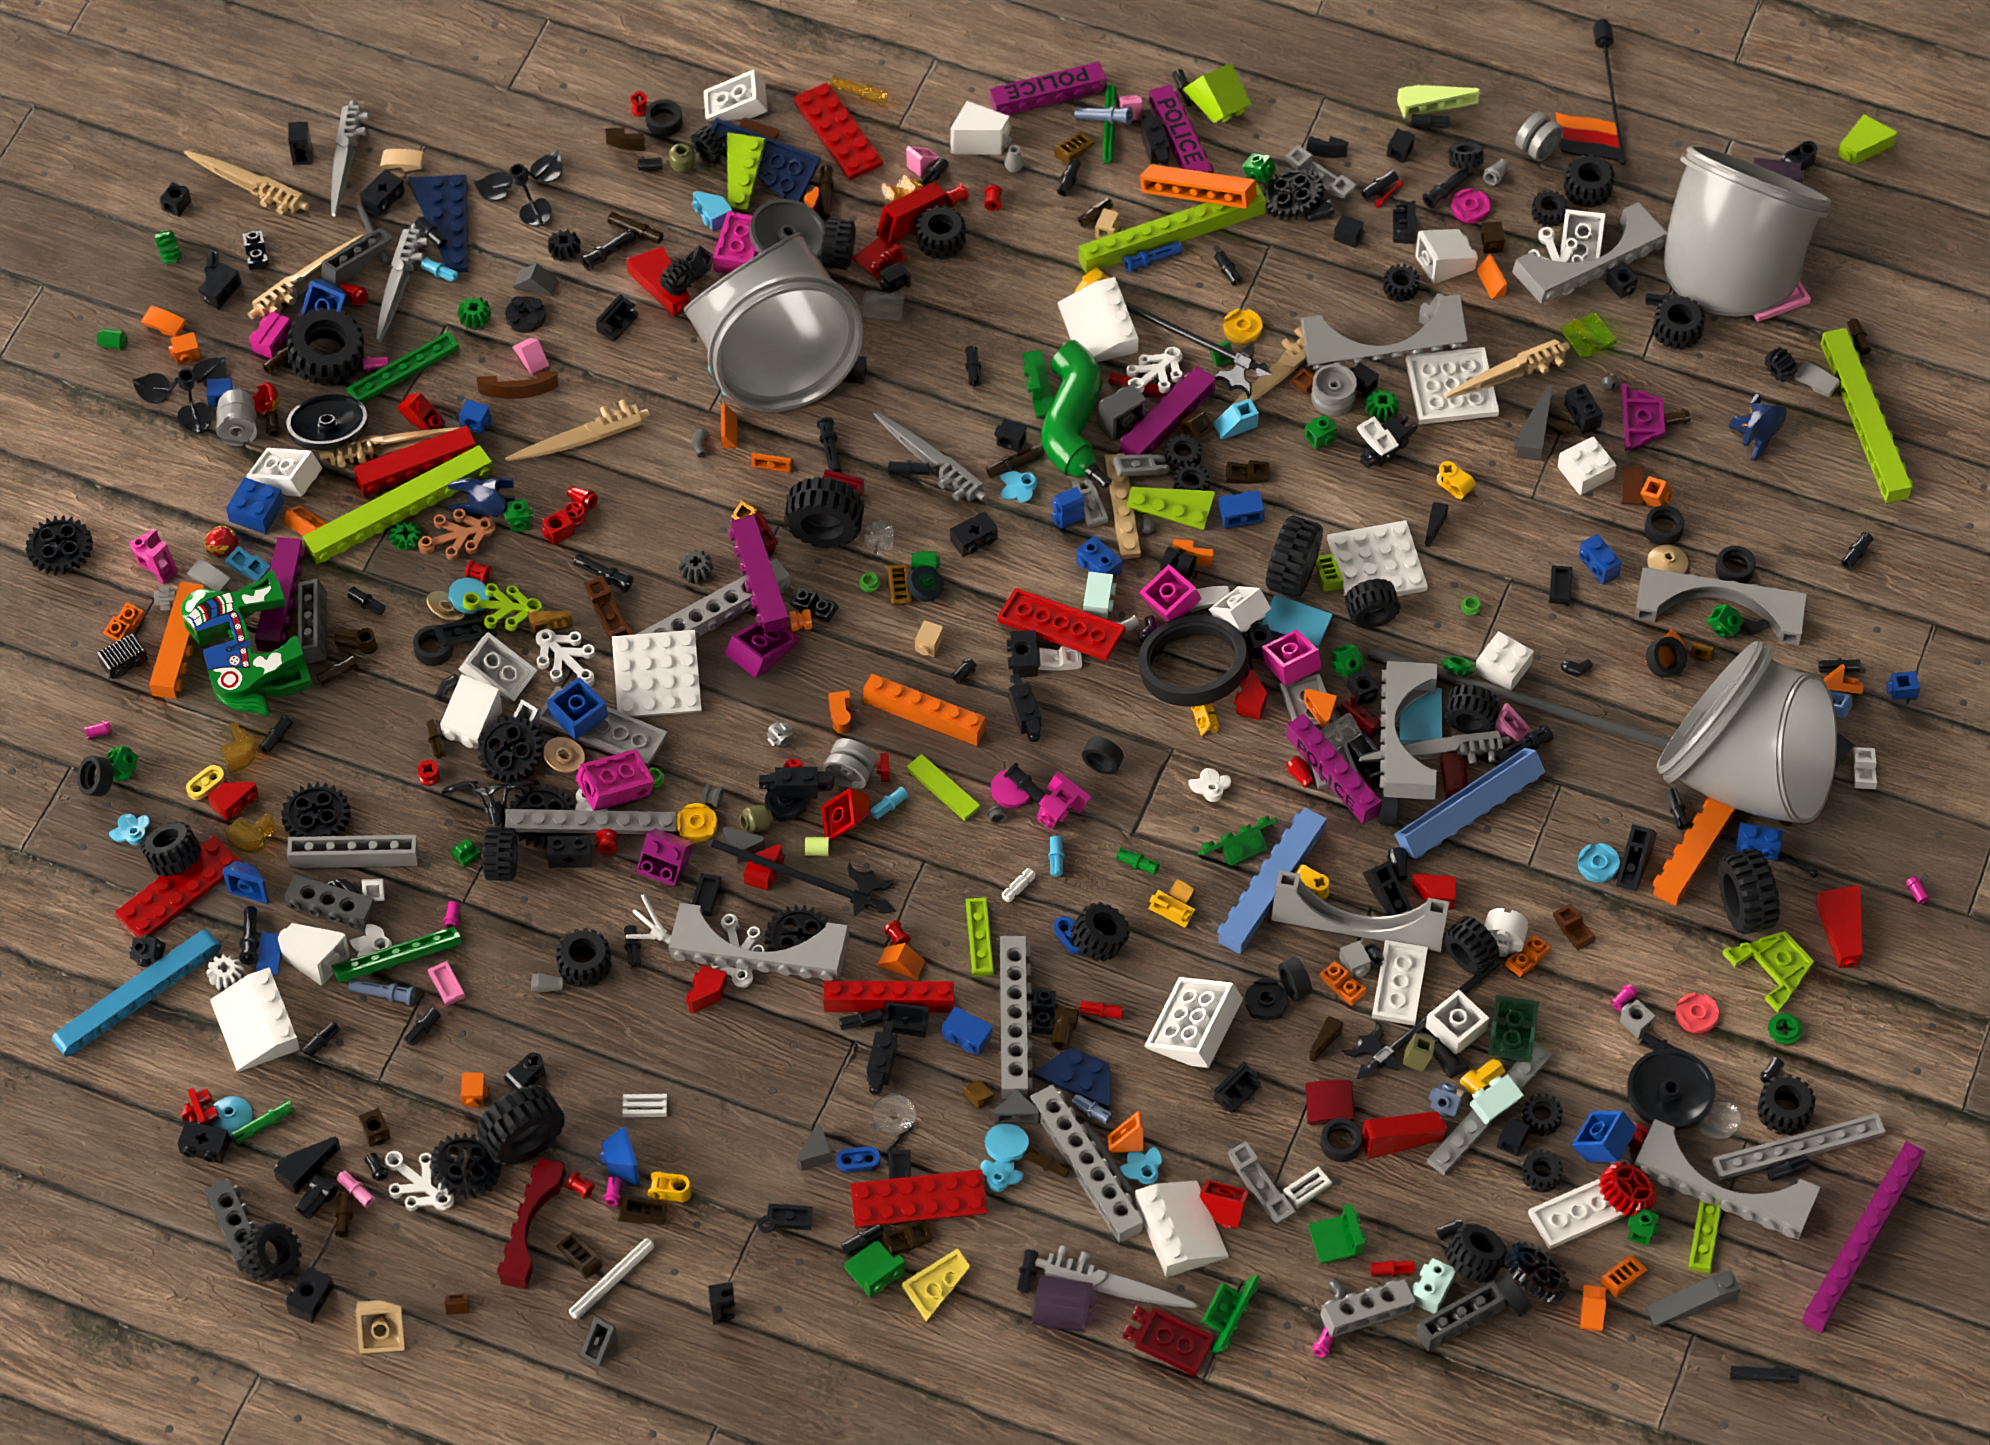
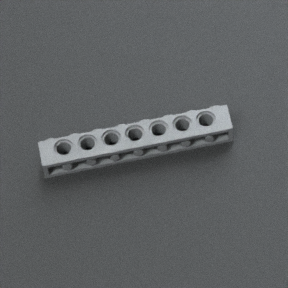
M776 558L770 564L780 593H783L791 587L790 575ZM746 576L739 578L637 634L695 630L697 640L706 632L713 631L719 625L732 621L736 616L752 609L750 601L752 594L747 592L745 587Z
M1000 936L1002 1099H1007L1016 1090L1028 1099V1091H1032V1077H1028V1071H1032V1058L1027 1056V1052H1032V1039H1027V1033H1031V1020H1027V1014H1031V1001H1027V995H1031V982H1026V976H1030V963H1026V957H1030V944H1026V936ZM1014 996L1020 997L1019 999H1012ZM1017 1015L1020 1018H1012V1016ZM1017 1034L1020 1035V1037L1015 1038L1012 1037V1035ZM1013 1054H1020L1021 1056H1019V1057H1014V1056H1012V1055H1013ZM1013 1073H1020L1021 1075H1020V1076H1014V1075H1012V1074H1013Z
M1051 1085L1031 1095L1030 1102L1039 1109L1040 1123L1067 1164L1071 1165L1072 1172L1117 1241L1121 1243L1142 1232L1144 1218L1141 1212L1134 1209L1131 1197L1120 1188L1121 1183L1118 1177L1111 1174L1108 1162L1105 1158L1101 1159L1099 1156V1150L1095 1142H1090L1085 1127L1082 1124H1078L1076 1114L1071 1107L1068 1108L1065 1104L1062 1092L1060 1090L1057 1091L1054 1085ZM1050 1110H1058L1059 1112L1052 1113ZM1066 1126V1127H1069L1070 1129H1068V1130H1063V1129H1061V1127ZM1077 1143V1144H1080L1081 1146H1080V1147H1074V1146H1072V1144ZM1088 1160V1161H1091L1092 1163H1091V1164H1085V1163H1083V1162ZM1095 1178H1102V1179H1104V1180H1103V1181H1096V1180H1094V1179H1095ZM1107 1195H1113V1196H1115V1197L1112 1198V1199H1109V1198H1106L1105 1196H1107ZM1124 1212L1126 1213V1215L1119 1216L1117 1215V1213Z

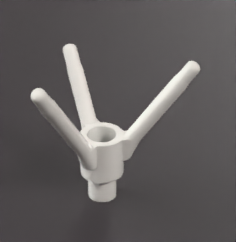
M643 894L641 897L655 925L634 909L633 913L652 930L650 934L626 935V938L657 939L669 944L671 936L666 933L667 930L660 924L648 899Z

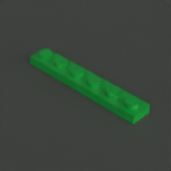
M446 332L347 387V393L352 398L364 403L459 350V344L449 332Z
M455 927L447 928L331 965L332 971L339 983L350 981L355 977L369 975L374 971L391 968L399 963L410 962L415 958L432 955L443 949H451L456 945L462 944L461 937Z

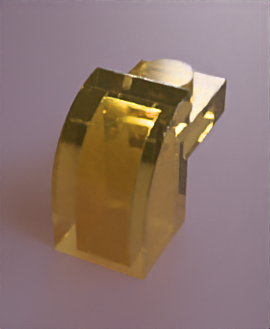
M905 174L896 186L884 182L880 189L884 193V198L891 203L924 186L917 177Z
M237 721L229 724L234 741L220 746L230 774L249 766L256 755L253 735L247 736L245 729H240Z
M266 813L253 826L239 817L225 830L227 841L235 848L245 853H255L266 848L265 837H269L276 827L273 817Z

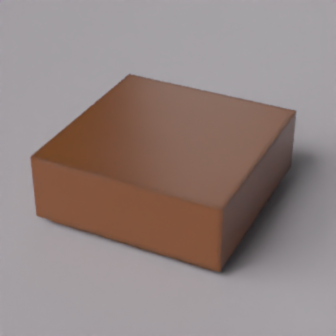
M1303 367L1291 379L1290 384L1307 394L1312 389L1314 374Z

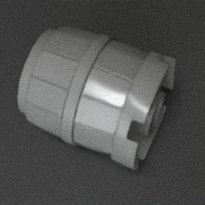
M233 389L223 393L219 398L216 413L217 436L219 435L221 441L225 444L242 446L244 442H252L257 435V411L254 399L248 392Z

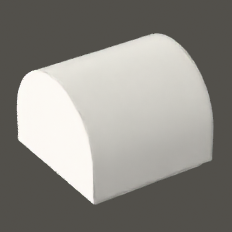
M362 879V894L374 898V901H385L384 879Z

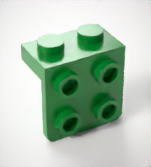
M1352 1204L1343 1206L1342 1216L1309 1224V1232L1320 1263L1325 1264L1363 1255L1364 1244H1367L1364 1230L1360 1231L1358 1211L1354 1212Z
M874 1241L845 1262L844 1269L868 1297L871 1298L905 1273V1261L900 1255L893 1258L879 1241Z

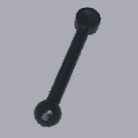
M1779 853V861H1786L1810 873L1811 877L1818 875L1816 869L1811 870L1787 858L1785 853Z
M911 1121L905 1122L902 1132L889 1148L884 1149V1156L888 1157V1150H893L906 1132L913 1129Z

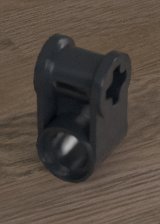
M1804 141L1794 149L1786 152L1782 156L1780 163L1786 165L1791 170L1793 176L1800 174L1815 163L1818 149L1816 143Z
M536 1052L527 1054L516 1066L507 1072L504 1081L515 1091L521 1087L533 1085L545 1072L542 1056Z

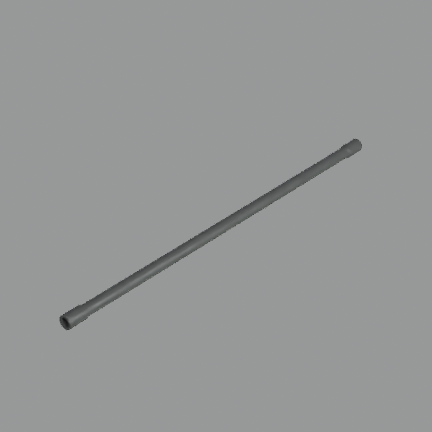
M1372 646L1368 654L1369 659L1382 663H1387V661L1420 663ZM1437 668V679L1460 686L1465 684L1480 686L1490 690L1498 698L1665 749L1670 741L1660 736Z

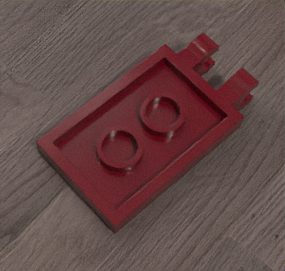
M1136 1306L1131 1319L1142 1323L1138 1330L1127 1324L1122 1338L1127 1341H1135L1134 1348L1196 1376L1214 1340V1335L1154 1307L1150 1313Z

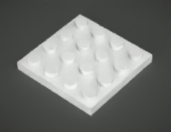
M1485 347L1406 355L1405 361L1419 424L1499 415L1493 386L1465 395L1445 398L1446 393L1489 370Z
M1406 520L1327 535L1331 554L1333 553L1344 581V595H1347L1348 590H1351L1353 586L1358 585L1360 582L1379 578L1391 581L1397 596L1427 591L1426 579Z
M695 630L612 636L618 712L633 718L702 712Z

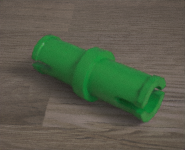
M1122 847L1116 855V860L1131 865L1135 870L1141 869L1154 876L1160 868L1159 862L1145 858L1141 853L1135 854Z

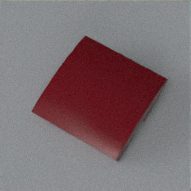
M1323 1080L1305 1083L1307 1119L1310 1126L1326 1123L1337 1118L1355 1121L1353 1085L1351 1080Z

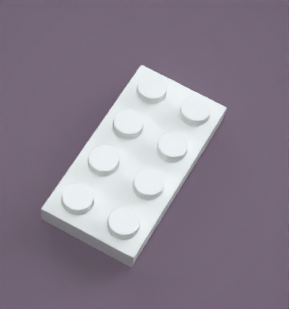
M1385 940L1384 961H1382L1383 964L1379 973L1372 1013L1373 1019L1415 1025L1428 947Z
M1600 1179L1528 1210V1215L1549 1250L1625 1217L1620 1211L1616 1212L1614 1207H1609L1608 1201L1603 1200L1604 1195L1599 1193L1601 1190L1598 1186Z

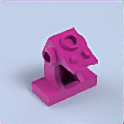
M156 529L148 531L146 534L129 542L138 564L156 574L159 582L165 584L178 572L167 544L160 540Z
M1058 771L1047 786V789L1052 794L1050 796L1046 794L1039 802L1041 807L1036 816L1039 822L1043 821L1046 824V828L1054 829L1059 820L1063 822L1069 815L1068 809L1070 807L1080 814L1091 799V796Z

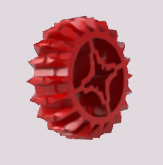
M1625 1161L1622 1163L1616 1162L1608 1166L1602 1173L1598 1185L1601 1188L1599 1193L1604 1195L1603 1200L1608 1201L1609 1207H1614L1615 1211H1620L1623 1216H1635L1636 1213H1639L1640 1208L1651 1210L1655 1205L1656 1196L1658 1195L1655 1192L1656 1186L1651 1184L1652 1179L1646 1176L1647 1173L1640 1171V1167L1635 1168L1633 1163L1628 1165Z

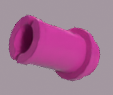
M367 356V358H363L364 370L370 372V370H378L387 366L388 357L369 358Z
M102 720L103 723L84 727L87 739L90 740L102 735L109 736L110 733H113L110 722Z
M1913 876L1906 881V888L1912 892L1917 904L1920 905L1927 902L1930 896L1921 884L1922 880L1917 876Z
M448 902L446 917L443 919L445 928L455 927L457 929L460 925L458 918L461 904L459 902Z
M1631 984L1624 985L1622 991L1610 1002L1617 1011H1621L1631 999L1634 1000L1638 992Z
M609 1177L604 1201L606 1205L614 1207L621 1201L620 1187L622 1180L615 1177L613 1183V1177Z
M1327 1328L1323 1329L1318 1342L1313 1344V1353L1318 1357H1325V1355L1329 1354V1348L1335 1338L1331 1337L1330 1333H1327Z

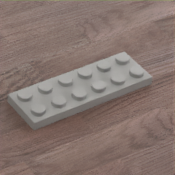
M1320 674L1304 677L1288 686L1280 683L1279 688L1291 720L1305 714L1358 774L1335 713L1333 714L1328 731L1324 733L1304 703V691L1306 689L1327 693ZM1309 764L1318 790L1329 788V785Z
M556 686L549 699L561 691L562 688ZM546 702L540 711V724L571 736L549 715ZM607 707L608 717L578 738L613 754L637 749L646 767L649 768L668 734L667 731Z

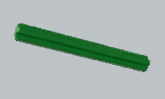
M1114 84L1106 86L1105 109H1109L1112 106L1116 107L1117 87ZM1104 121L1102 161L1105 164L1113 162L1115 124H1111L1108 121Z

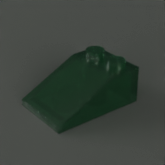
M1496 995L1487 1057L1531 1063L1540 1001Z

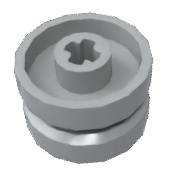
M1538 111L1531 115L1520 128L1515 140L1516 147L1523 152H1528L1530 157L1541 162L1550 156L1560 143L1564 132L1563 126L1556 121H1551L1550 117L1542 111Z
M1329 364L1317 370L1313 377L1311 401L1314 407L1320 413L1328 416H1339L1352 409L1355 403L1356 377L1354 373L1347 367L1339 364Z
M842 738L834 743L830 755L823 766V771L833 773L835 776L834 783L847 789L859 790L863 789L870 777L869 774L877 762V758L874 752L866 745L852 739Z

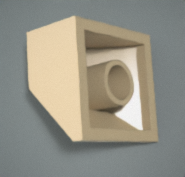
M381 1300L357 1302L356 1320L359 1354L405 1351L401 1306Z

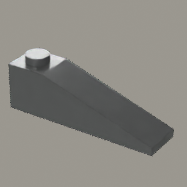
M381 228L369 233L323 260L321 279L340 286L343 282L350 281L393 241V237Z
M1548 384L1523 425L1520 438H1515L1514 449L1518 450L1517 458L1541 461L1552 385Z
M1732 1270L1708 1277L1646 1306V1310L1654 1327H1658L1737 1301L1740 1287Z

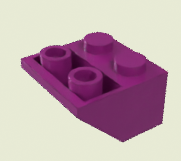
M657 828L651 830L646 834L636 873L675 887L689 862L694 842Z

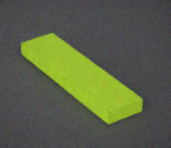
M921 754L906 766L907 771L964 821H967L980 810V805L924 755Z
M987 897L965 899L972 977L994 976Z
M1700 1200L1688 1270L1707 1274L1711 1272L1721 1214L1720 1205L1715 1206Z

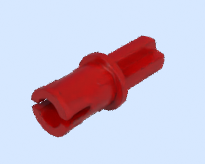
M1081 1001L1079 1012L1081 1014L1100 1016V1019L1102 1017H1109L1121 1020L1123 1006L1104 1004V1001L1102 1003Z
M1390 1259L1389 1262H1370L1371 1277L1383 1275L1394 1277L1396 1274L1415 1273L1414 1261L1393 1262V1259Z

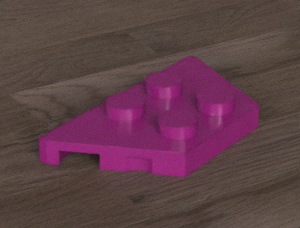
M1622 383L1625 451L1664 437L1663 399L1651 396L1642 390H1639V392L1628 388V384Z

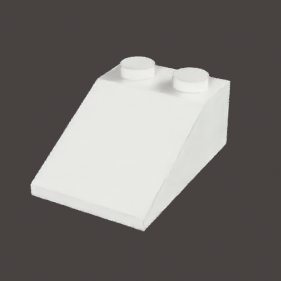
M755 70L704 90L705 116L708 122L715 121L716 118L721 120H738L744 117L751 119L768 112L765 82Z
M1566 209L1560 257L1566 248V240L1574 238L1577 240V249L1572 252L1567 261L1568 263H1572V257L1575 255H1581L1584 262L1599 258L1604 233L1605 214ZM1569 243L1568 246L1573 247L1575 244Z
M267 448L246 477L281 489L282 494L286 496L302 497L311 483L317 478L322 467L312 451Z
M489 632L480 639L458 669L470 678L498 688L500 696L511 702L516 700L537 671Z

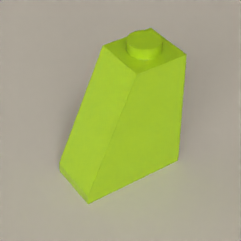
M1864 114L1840 143L1837 156L1855 165L1893 147L1897 131Z

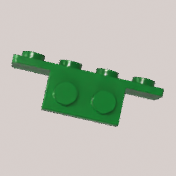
M1041 350L1023 352L1024 365H1022L1024 377H1027L1028 380L1026 381L1027 392L1031 393L1036 418H1045L1053 402L1043 354Z
M1269 815L1257 820L1258 824L1252 827L1250 824L1238 828L1239 833L1233 835L1232 832L1220 836L1221 841L1214 843L1212 840L1202 844L1203 849L1198 850L1197 853L1198 855H1203L1221 847L1228 866H1231L1267 850L1268 847L1260 829L1278 820L1276 817L1270 818Z
M1256 1274L1248 1278L1240 1293L1226 1283L1220 1284L1202 1319V1322L1219 1333L1211 1349L1212 1353L1216 1354L1220 1351H1225L1231 1343L1230 1337L1238 1329L1241 1315L1249 1308L1250 1303L1248 1301L1259 1288L1257 1284L1260 1279L1259 1275Z

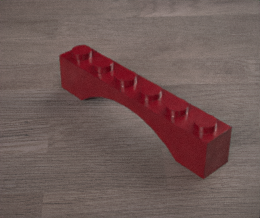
M539 1158L537 1165H533L531 1183L526 1185L524 1197L526 1198L524 1203H520L518 1208V1221L512 1225L511 1241L506 1243L504 1261L498 1265L497 1275L500 1277L501 1284L527 1290L533 1272L532 1261L527 1252L529 1228L541 1207L560 1193L566 1176L564 1163Z

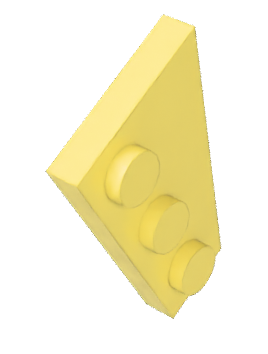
M957 1248L902 1283V1287L926 1322L967 1273L970 1265Z

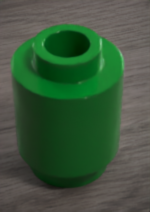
M104 328L98 331V346L115 350H122L124 346H127L128 336L125 335L124 330Z
M917 551V553H912L911 569L927 566L936 570V568H940V555H936V551Z

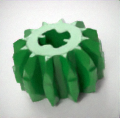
M164 230L156 234L155 241L162 261L165 264H172L181 260L182 254L175 233L172 230Z
M473 296L472 299L465 298V302H460L457 315L461 324H465L467 329L473 326L475 330L477 326L483 328L484 323H489L491 309L488 301H484L482 297L476 299Z
M1378 388L1377 393L1371 391L1370 396L1366 399V413H1369L1370 418L1375 416L1378 422L1380 419L1386 422L1388 418H1394L1395 414L1399 412V399L1395 397L1394 392L1388 393V389L1381 391Z

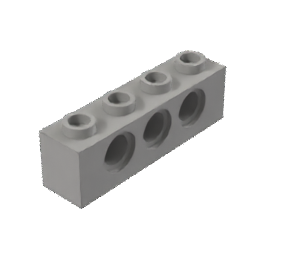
M1405 1279L1400 1281L1392 1280L1378 1288L1374 1286L1368 1288L1365 1292L1359 1294L1351 1293L1337 1301L1335 1299L1329 1300L1323 1305L1320 1316L1331 1337H1336L1411 1313L1416 1301ZM1383 1298L1389 1299L1391 1302H1387ZM1343 1311L1349 1312L1351 1315H1346Z

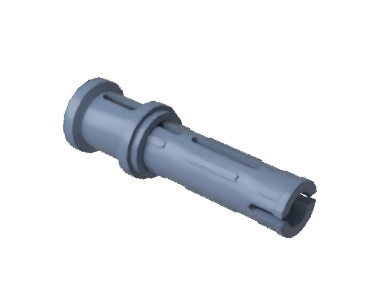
M1115 106L1109 109L1077 107L1074 116L1076 120H1104L1111 124L1124 122L1130 125L1133 120V110L1131 107L1118 109Z
M355 978L350 980L348 987L349 992L384 997L389 1002L400 1001L405 1002L409 1006L413 1004L416 993L415 987L412 986L406 988L398 986L396 983L384 985Z

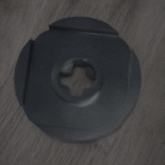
M513 297L505 311L507 323L511 325L514 331L520 333H530L534 331V328L538 326L540 328L546 318L542 301L533 297ZM524 312L529 313L528 315H526V317L522 316V313Z
M767 790L765 807L771 811L772 816L777 821L783 822L794 819L806 810L807 798H791L788 803H783L782 799L775 796V792Z
M1269 978L1258 979L1247 988L1245 992V1006L1252 1018L1273 1020L1283 1016L1288 1005V993L1276 980ZM1264 996H1268L1272 1001L1264 1003L1261 999H1264Z

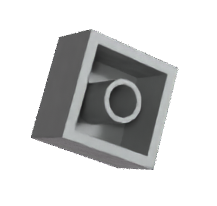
M1132 383L1120 388L1116 393L1103 398L1099 402L1098 426L1114 442L1124 434L1129 433L1138 421H1142L1145 418L1146 399Z

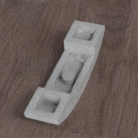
M1298 145L1285 156V160L1294 170L1296 167H1299L1300 171L1306 168L1307 172L1313 170L1314 174L1318 173L1324 185V192L1329 195L1345 198L1357 187V184L1345 176L1341 175L1338 178L1312 160V154Z
M1247 1141L1228 1151V1155L1240 1178L1258 1204L1273 1221L1279 1223L1296 1212L1285 1195L1279 1193L1258 1163L1259 1158Z

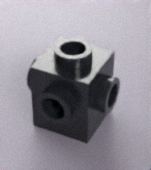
M151 935L133 938L129 949L130 959L137 962L138 966L149 967L164 957L166 943Z

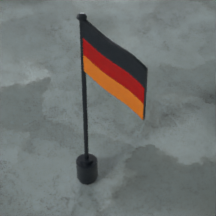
M1600 19L1593 26L1594 40L1597 47L1604 49L1615 123L1597 118L1575 117L1555 112L1556 122L1563 126L1564 129L1560 141V150L1578 156H1600L1601 158L1618 161L1620 165H1625L1626 159H1624L1607 49L1614 43L1613 30L1608 20Z

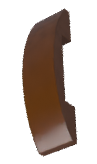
M557 371L537 372V379L498 382L497 375L477 377L478 392L504 399L534 397L559 386Z
M600 576L585 582L584 587L591 604L611 642L612 636L634 635L617 608L604 577Z

